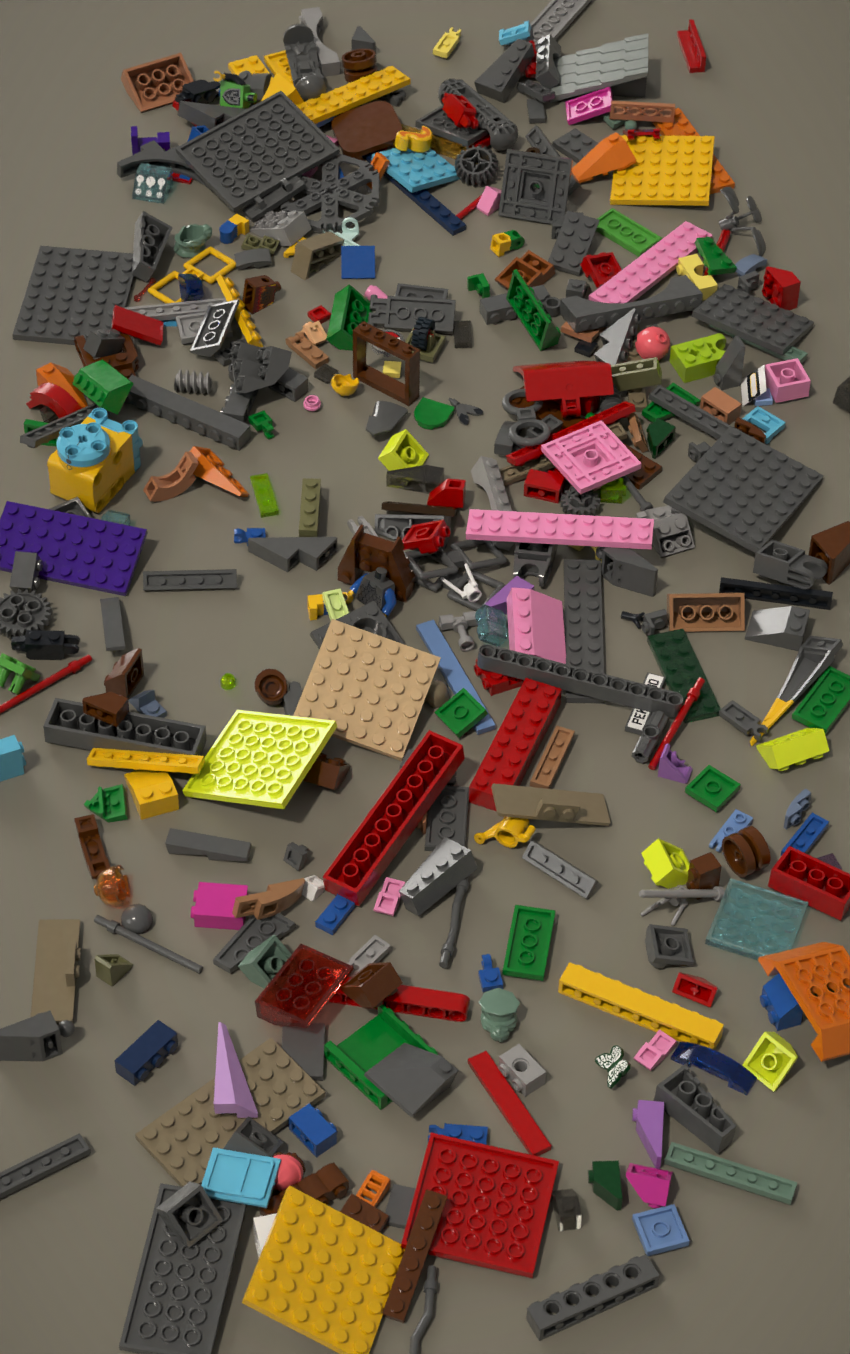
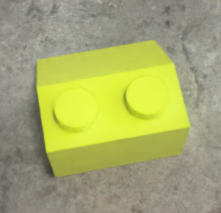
M405 429L390 438L378 459L389 471L414 478L429 454L409 431Z
M658 838L641 853L645 860V866L652 874L651 879L656 885L669 889L687 883L690 863L683 849Z

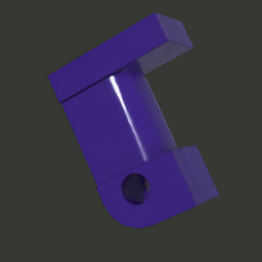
M131 126L132 155L140 152V146L153 140L165 151L170 149L169 132H157V137L138 138L137 126Z

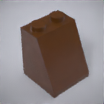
M849 521L811 536L809 556L826 562L828 571L822 579L828 585L850 564Z

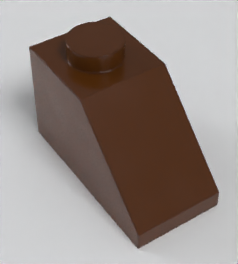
M114 692L84 697L82 700L83 713L116 727L129 713L128 698Z

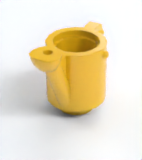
M504 817L502 821L487 831L476 833L474 840L478 844H483L485 840L495 837L503 846L514 848L519 842L524 843L530 840L536 828L533 825H529V820L526 818Z

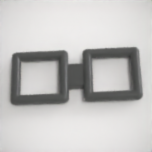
M486 540L454 542L450 545V548L453 550L450 552H444L439 547V550L432 554H437L448 568L423 572L412 558L431 554H421L419 549L404 552L405 556L409 558V567L420 580L456 574L459 571L458 568L464 567V564H468L470 570H476L507 562V558L496 546H493L492 541ZM485 544L496 558L472 562L461 549Z
M437 554L426 555V557L446 565ZM423 556L412 559L417 564ZM471 570L475 579L496 588L486 601L480 605L476 602H470L467 598L463 599L461 595L457 594L456 591L440 580L443 577L461 589L470 579L467 572L463 575L456 573L441 576L435 583L428 580H420L415 575V583L432 591H437L440 587L450 590L447 593L449 599L482 613V606L505 586L502 582Z

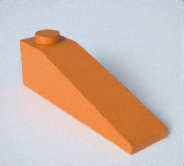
M615 132L599 142L572 168V173L582 183L592 180L596 175L603 174L605 176L608 175L609 171L616 169L617 171L624 170L637 161L625 139Z
M50 362L36 369L38 386L43 383L58 385L66 390L78 402L81 408L88 406L83 393L72 385L75 376L67 368Z

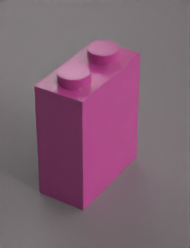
M199 882L198 890H194L193 902H196V904L191 907V918L194 919L195 927L240 930L245 924L246 916L235 918L232 911L236 897L248 895V885Z

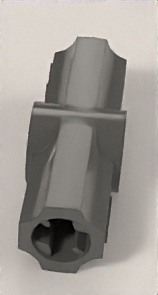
M659 710L652 712L647 724L642 728V734L632 752V757L636 762H648L653 750L658 746V740L668 722V716L664 712Z

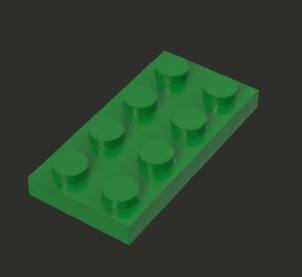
M829 666L792 713V719L810 728L824 729L826 735L850 703V675Z
M515 905L502 975L544 981L556 910Z

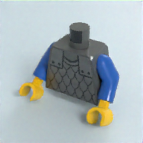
M378 567L376 571L365 573L357 579L350 587L351 590L348 593L342 592L344 598L347 595L346 604L351 603L353 595L356 594L355 598L365 605L375 601L385 617H389L397 601L395 584L386 577L387 570Z

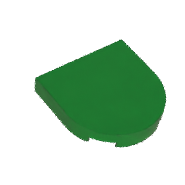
M422 397L414 410V419L424 429L433 430L435 427H444L454 414L455 407Z

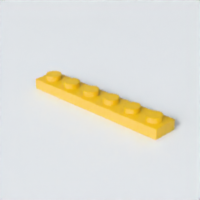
M222 275L218 276L216 280L227 302L237 299L240 301L234 316L247 343L263 347L261 336L256 332V326L250 320L251 316L245 310V304L240 300V294L234 288V282L229 277L226 279Z
M93 748L86 759L88 766L199 774L205 763L204 756L104 748Z

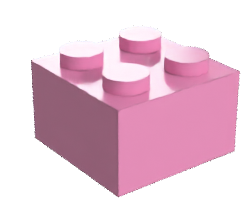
M798 358L765 365L766 386L770 389L776 403L809 396L811 380Z

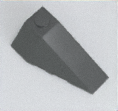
M375 514L374 531L393 540H396L398 536L403 539L412 525L445 520L446 525L450 528L451 535V516ZM450 536L445 538L444 546L441 547L444 552Z

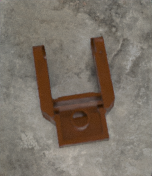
M120 332V335L125 338L121 348L123 353L100 357L96 360L83 349L86 343L84 336L74 337L76 351L83 367L103 359L128 379L132 375L136 376L135 372L139 369L138 354L130 336Z

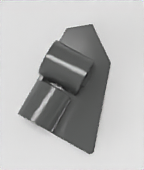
M377 401L372 416H369L366 431L372 436L391 432L408 413V410L395 403Z

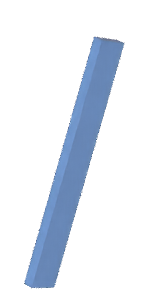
M431 620L416 625V630L430 654L441 657L438 668L454 695L465 688L485 708L435 621ZM488 713L473 728L477 735L494 730L496 725Z

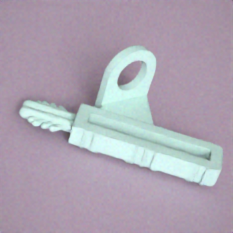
M349 217L343 220L342 233L327 230V232L330 231L344 239L343 246H361L353 242L359 235V223L354 218ZM347 222H353L355 224V227L347 228L345 224Z

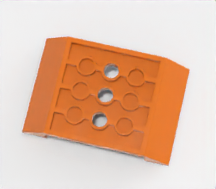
M820 942L759 957L758 961L768 976L778 973L781 975L816 1031L817 1037L811 1043V1046L820 1061L823 1062L849 1055L850 988H847L845 985L850 987V956L844 946Z

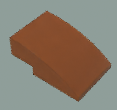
M528 250L521 258L516 257L495 278V281L509 289L513 270L517 269L529 287H535L547 282L555 274L553 264Z

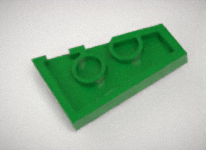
M672 382L666 388L696 406L700 405V399ZM653 401L642 410L641 414L651 422H654L657 418L664 421L675 416V414Z

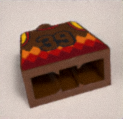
M267 275L245 279L243 293L244 308L251 314H255L273 304L275 292L281 290L280 283L278 281L274 282Z

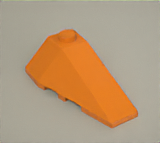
M197 446L192 447L189 452H192L199 463L193 475L238 496L248 497L250 495L239 481L231 478L233 475L231 471L223 467L224 463L211 449Z

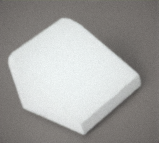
M316 875L304 878L305 884L302 895L313 901L325 891L324 882Z

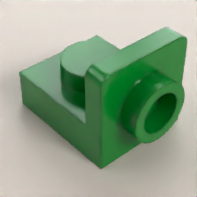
M483 273L467 277L468 291L476 290L482 298L490 297V285Z

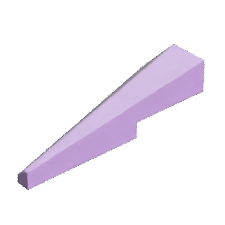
M218 1022L214 1090L215 1114L237 1113V1118H247L248 1116L250 1118H258L255 1103L225 1024Z

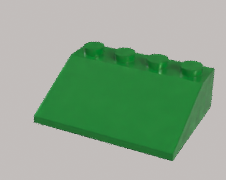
M517 269L513 270L506 297L507 301L540 351L558 344L561 336L559 328L555 327L551 316L544 310L542 302L536 298L533 288L529 287Z

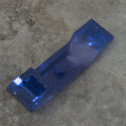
M680 1042L671 1056V1060L681 1065L686 1064L689 1068L691 1065L697 1066L728 1081V1087L745 1095H748L757 1079L748 1069L735 1060L699 1044Z

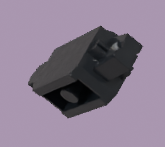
M197 80L184 84L182 92L176 95L175 101L179 104L180 101L202 104L211 103L214 101V98L218 97L216 89L220 88V82Z
M26 630L25 636L12 637L11 646L12 650L26 652V657L30 660H62L65 654L78 653L79 647L77 644H79L80 638L77 635H67L65 631Z

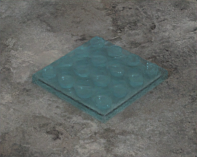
M730 878L706 937L705 944L755 960L762 956L791 950L808 908V902Z

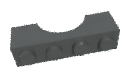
M551 34L541 37L537 41L536 79L548 89L560 83V73L553 60L561 56V46Z

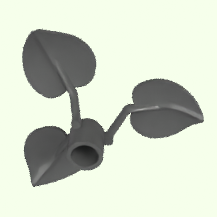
M731 187L722 188L720 191L725 195L733 212L719 221L721 230H732V232L751 230L758 254L762 257L766 250V244L761 232L756 230V227H737L740 219L751 214L755 222H761L762 216L752 196H748L746 200L750 212L739 217L733 216L739 213V200Z

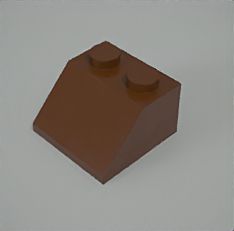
M137 648L122 655L118 662H115L112 672L104 680L106 693L114 692L129 699L144 676L142 649Z
M391 962L368 963L339 988L362 1008L375 1009L383 1004V999L395 994L398 991L397 988L403 982Z

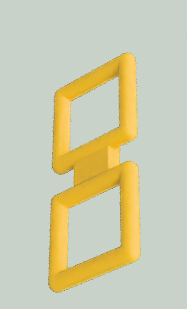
M209 246L184 263L183 267L186 271L181 274L177 271L171 272L148 288V293L165 304L189 301L203 290L198 285L200 281L204 280L209 284H213L217 281L216 278L218 276H224L236 268V263L233 259ZM209 254L228 264L211 277L193 266ZM175 278L192 288L190 292L177 301L157 291Z

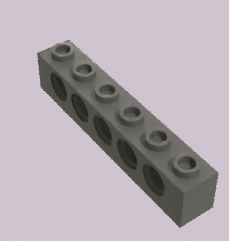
M646 1254L640 1257H633L623 1265L613 1266L601 1275H593L589 1280L581 1284H573L569 1289L561 1293L556 1292L548 1299L532 1303L527 1308L526 1320L538 1340L541 1341L657 1288L660 1275ZM569 1303H574V1304H576V1305H575V1306H570V1305H568V1304H569ZM549 1312H554V1313H556V1314H555V1315H550V1314H548V1313H549Z

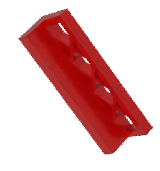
M694 19L689 20L688 30L677 31V38L689 73L705 72L706 54Z

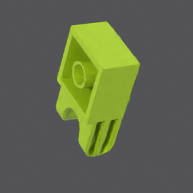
M718 333L671 346L669 362L684 383L713 376L716 365L725 353L723 349L727 339L723 334Z

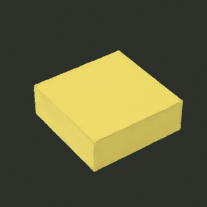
M384 361L383 373L392 378H400L402 362Z

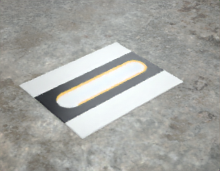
M764 365L741 379L743 406L767 391Z

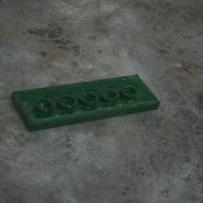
M684 629L647 636V642L663 677H666L665 682L669 690L680 693L683 696V704L687 699V693L690 688L694 687L698 678L705 680L700 690V696L697 701L693 702L683 722L689 723L719 716L720 706Z

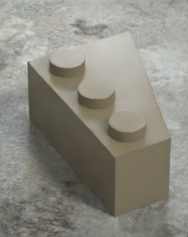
M328 231L298 241L295 246L291 272L307 280L309 278L308 275L313 271L318 272L320 270L319 267L324 263L327 265L341 255V246L344 244V239Z

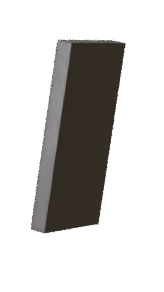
M385 501L382 503L381 510L443 516L457 515V508L402 502Z

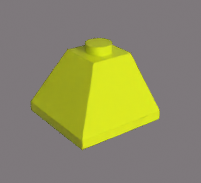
M764 1031L742 1067L775 1092L798 1059V1056L791 1044L776 1032Z

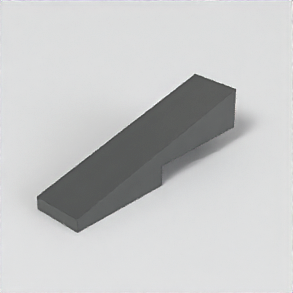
M172 828L169 829L165 842L169 854L207 855L209 860L248 861L252 847L251 842Z

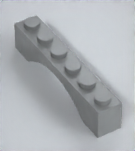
M320 7L301 9L299 22L308 26L313 31L314 43H316L318 68L321 71V75L324 77L340 75V60L337 53L327 48L318 38L319 33L323 29V15Z
M481 456L471 469L474 483L482 486L487 492L491 510L512 511L497 460ZM492 541L493 546L508 551L515 543Z

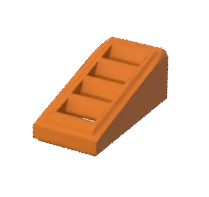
M371 1170L356 1196L376 1208L390 1189V1179L375 1170ZM365 1196V1197L371 1199L372 1202H370L369 1200H367V1199H365V1198H363V1197Z

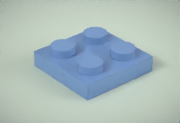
M675 1204L632 1215V1221L647 1256L689 1246V1238Z

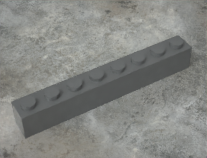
M134 375L129 378L134 384L125 400L126 403L239 451L251 439V426Z

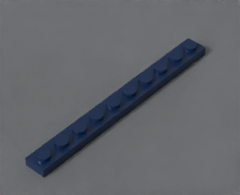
M381 150L363 155L362 157L371 163L372 154L381 152ZM384 172L383 175L452 236L466 230V224L426 189L411 193L388 173Z

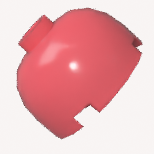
M655 326L647 327L636 336L635 347L643 359L657 357L659 361L670 349L669 335L662 328Z

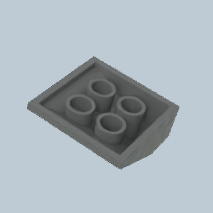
M404 1043L365 1072L364 1076L410 1117H413L451 1087L458 1070L442 1056Z

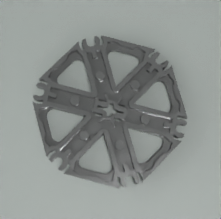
M339 154L338 158L336 155L320 164L322 166V181L303 175L298 176L306 185V189L300 193L307 196L293 203L287 200L281 204V211H304L305 215L322 207L320 220L313 221L308 219L311 230L322 233L323 228L324 232H327L329 228H333V231L336 232V227H338L339 232L342 230L344 219L351 217L360 221L374 213L373 206H379V172L377 169L374 170V166L371 163ZM345 162L359 167L358 170L339 179V166L341 163ZM372 182V193L369 195L353 191ZM339 205L358 210L345 218H339ZM347 222L345 225L346 227H349L354 223Z

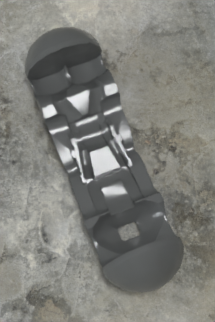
M293 24L284 32L283 42L294 87L303 101L319 98L321 94L326 93L327 87L324 76L321 75V71L318 68L316 43H314L313 31L304 24Z
M451 78L442 82L438 90V98L442 105H444L442 98L445 93L464 96L476 108L475 117L479 121L478 127L480 129L486 128L489 131L492 148L504 151L514 146L518 139V128L511 120L463 80Z

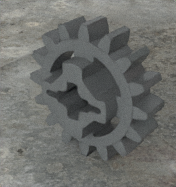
M570 487V491L565 490V494L561 495L560 506L563 507L562 511L572 515H596L600 505L598 493H593L594 489L580 495L576 489Z

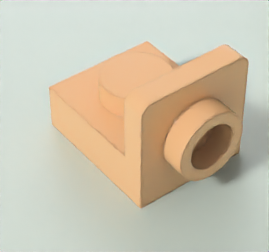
M310 321L303 325L301 332L304 335L306 334L309 341L315 346L327 341V334L319 321L314 323Z

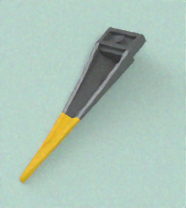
M810 636L803 643L782 689L761 725H765L769 729L835 660L834 656L842 648L843 643L841 639ZM754 735L750 740L751 746L758 741L754 738Z

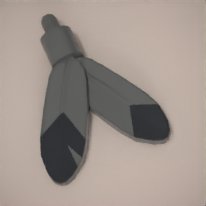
M449 398L450 404L456 408L458 419L463 425H468L469 418L467 414L474 416L483 415V411L480 408L460 404L456 399Z

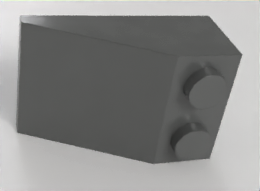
M795 606L754 610L745 640L799 651L807 630L810 610Z

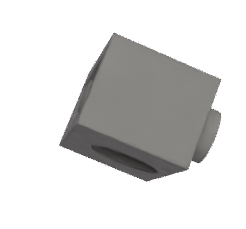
M520 1044L499 1056L498 1069L504 1077H507L512 1082L514 1089L518 1092L520 1091L525 1097L545 1084L546 1071Z

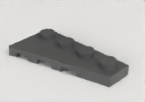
M279 913L259 920L252 915L215 956L213 964L228 973H232L239 968L238 965L251 950L272 935H276L278 939L282 938L296 928V923Z

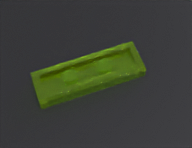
M268 473L250 476L251 486L261 518L279 515Z

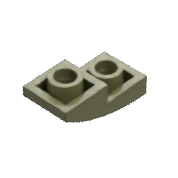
M247 234L241 248L244 250L269 248L270 253L274 254L280 241L264 235L263 239Z

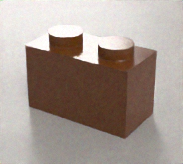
M712 852L690 860L688 881L686 883L687 889H713L715 886H719L722 866Z

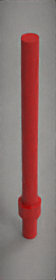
M88 654L77 661L74 660L68 663V666L1 704L0 714L68 674L81 670L82 666L92 661L91 656Z
M698 678L694 687L690 688L687 693V699L649 763V769H656L665 744L671 743L693 702L697 701L700 696V690L705 683L703 678Z

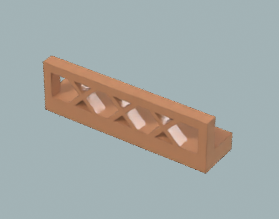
M611 101L610 119L674 123L675 104Z

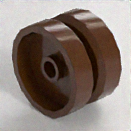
M372 49L352 50L341 57L343 67L345 68L344 76L347 82H354L362 77L378 72V66L375 64L377 62L376 53Z
M747 826L737 833L726 836L722 840L724 857L729 867L739 877H746L755 870H761L770 864L771 856L767 842L755 827Z

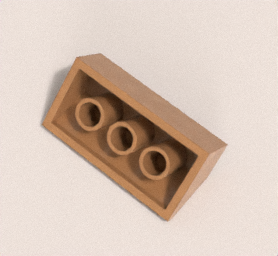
M742 592L667 594L669 632L745 631V598Z

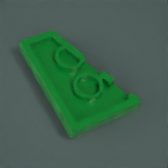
M702 237L696 239L695 246L700 256L704 258L703 263L704 266L708 267L707 272L709 275L735 273L737 267L712 238Z

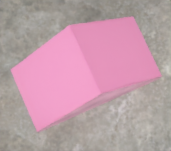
M486 186L476 209L487 216L492 214L500 206L502 190Z

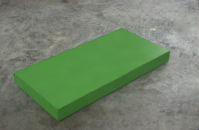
M613 208L597 218L600 220L596 230L598 233L638 257L662 240V237Z

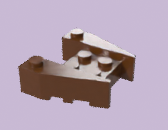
M361 524L338 566V581L353 585L364 571L373 572L376 571V568L382 567L387 570L386 577L395 584L396 600L406 603L415 588V574L413 570H410V561L404 554L403 549L405 547L401 537L398 536L395 542L367 534L364 533V525Z

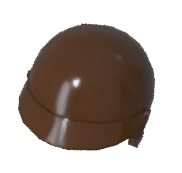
M265 669L255 679V691L260 700L265 704L278 705L284 701L283 696L288 692L287 680L280 671Z

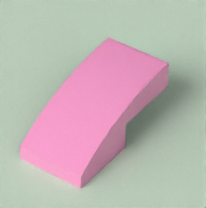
M386 877L382 890L378 894L374 911L394 916L401 900L399 890L404 886L405 882Z
M659 1029L649 1043L646 1042L634 1056V1060L651 1071L677 1045V1041Z

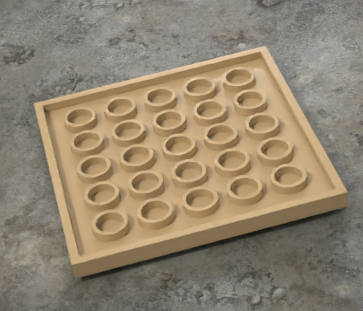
M332 619L293 716L334 720L338 727L332 734L333 737L402 761L441 657Z

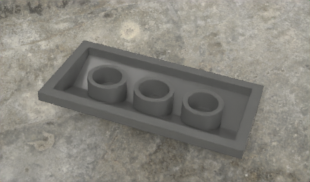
M238 299L209 305L190 349L192 354L211 357L221 348L240 303Z

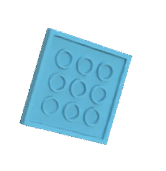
M397 148L379 152L390 161L385 172L411 193L460 179L457 177L455 167L431 148L424 153L414 152L410 149L400 151Z

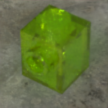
M618 478L601 486L600 503L622 504V498L626 496L627 486L623 485V478Z

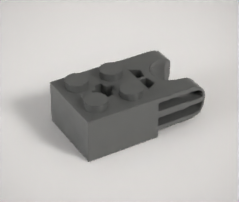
M771 540L756 552L753 573L759 574L761 577L771 578L778 583H786L801 589H809L813 586L815 579H821L828 571L825 561L806 555L805 550L775 540Z

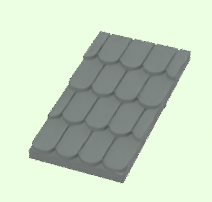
M649 33L627 37L622 41L576 51L575 54L560 56L554 59V64L560 73V83L551 88L555 92V98L551 99L550 103L577 95H586L607 87H611L613 96L645 98L648 76Z

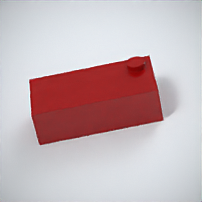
M790 846L771 869L768 887L840 921L850 909L849 873Z

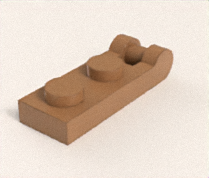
M299 331L294 337L286 338L287 346L314 369L329 363V356L310 342L303 332Z
M633 412L627 417L630 423L628 429L631 435L634 436L631 439L635 448L639 447L643 453L649 449L640 419Z

